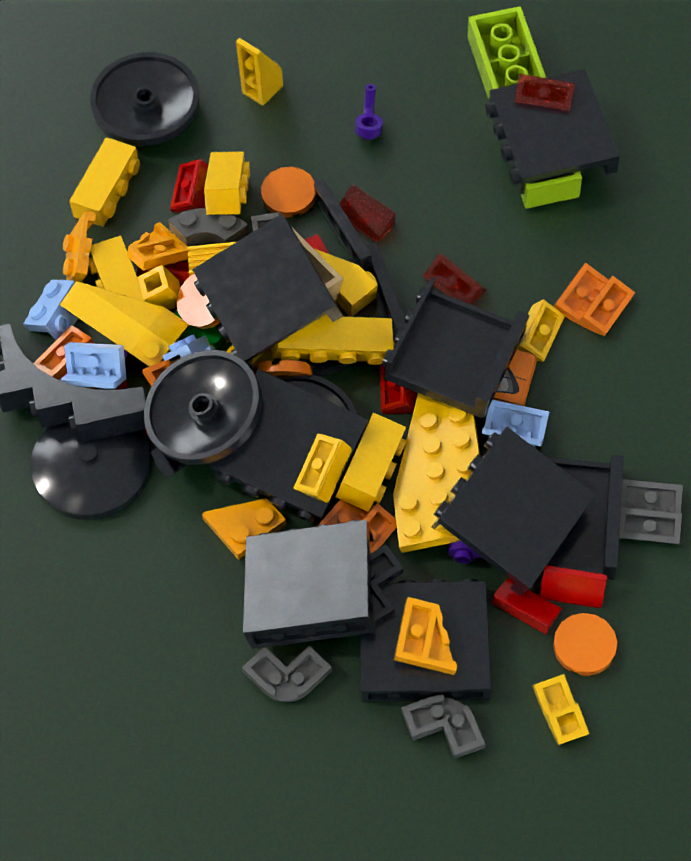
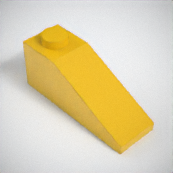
M239 38L236 41L242 93L264 106L283 86L282 68L262 51Z
M314 249L343 277L338 297L334 301L350 317H353L376 298L378 283L372 273L369 271L365 272L357 264Z

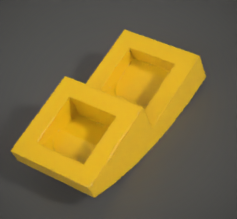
M564 674L533 685L540 707L558 745L589 734L579 705L574 702Z

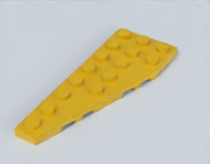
M420 393L417 395L393 493L398 542L402 553L460 541L441 525L435 530L431 528L437 519L433 513L444 500L449 503L454 496L450 490L460 477L464 479L468 477L471 471L467 467L477 454L480 455L475 415Z

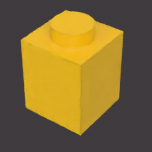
M163 265L137 277L145 302L165 307L168 310L177 307V296L181 288L179 280Z

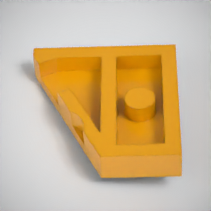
M84 211L71 233L67 234L64 238L63 251H66V260L63 265V274L66 275V280L82 283L87 275L92 239L87 238V230L95 222L96 213Z
M161 222L154 225L153 232H145L140 236L139 240L129 245L127 257L143 271L151 270L160 265L175 264L189 259L188 246Z
M267 498L205 511L202 514L203 520L238 560L246 555V537L256 536L261 533H276L286 525V519L269 503L270 501Z
M410 597L407 598L394 660L454 675L457 670V664L452 659L449 637L442 625L443 617L438 604Z

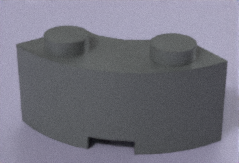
M206 208L184 211L168 219L170 231L188 247L237 242L249 235L248 224L234 214L206 215Z

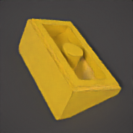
M543 299L532 305L528 313L530 316L525 334L517 349L536 355L539 362L545 361L565 318L562 312Z
M318 433L293 489L328 503L352 450L351 447L340 439Z

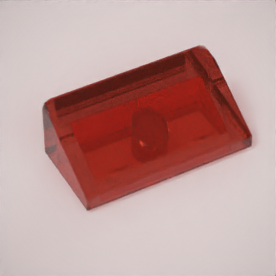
M519 74L514 102L570 111L575 83Z
M355 185L348 189L339 203L352 225L376 242H379L396 224V216L391 209Z
M439 253L423 274L428 281L432 277L436 278L434 286L445 295L471 305L487 290L455 262Z

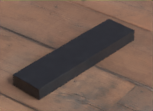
M324 179L314 182L315 201L351 259L365 272L373 273L371 253Z

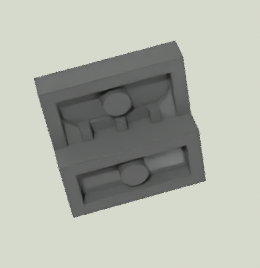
M623 479L619 539L680 544L683 485Z

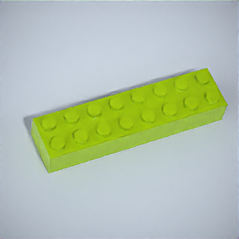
M521 6L468 18V40L488 99L489 90L546 78ZM580 171L526 183L525 193L521 195L525 209L580 197L582 182Z

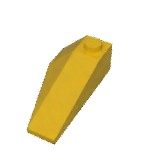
M78 281L75 282L60 306L116 345H123L126 352L148 367L164 361L163 355L170 352L168 346L176 343L189 326L188 323L165 307Z

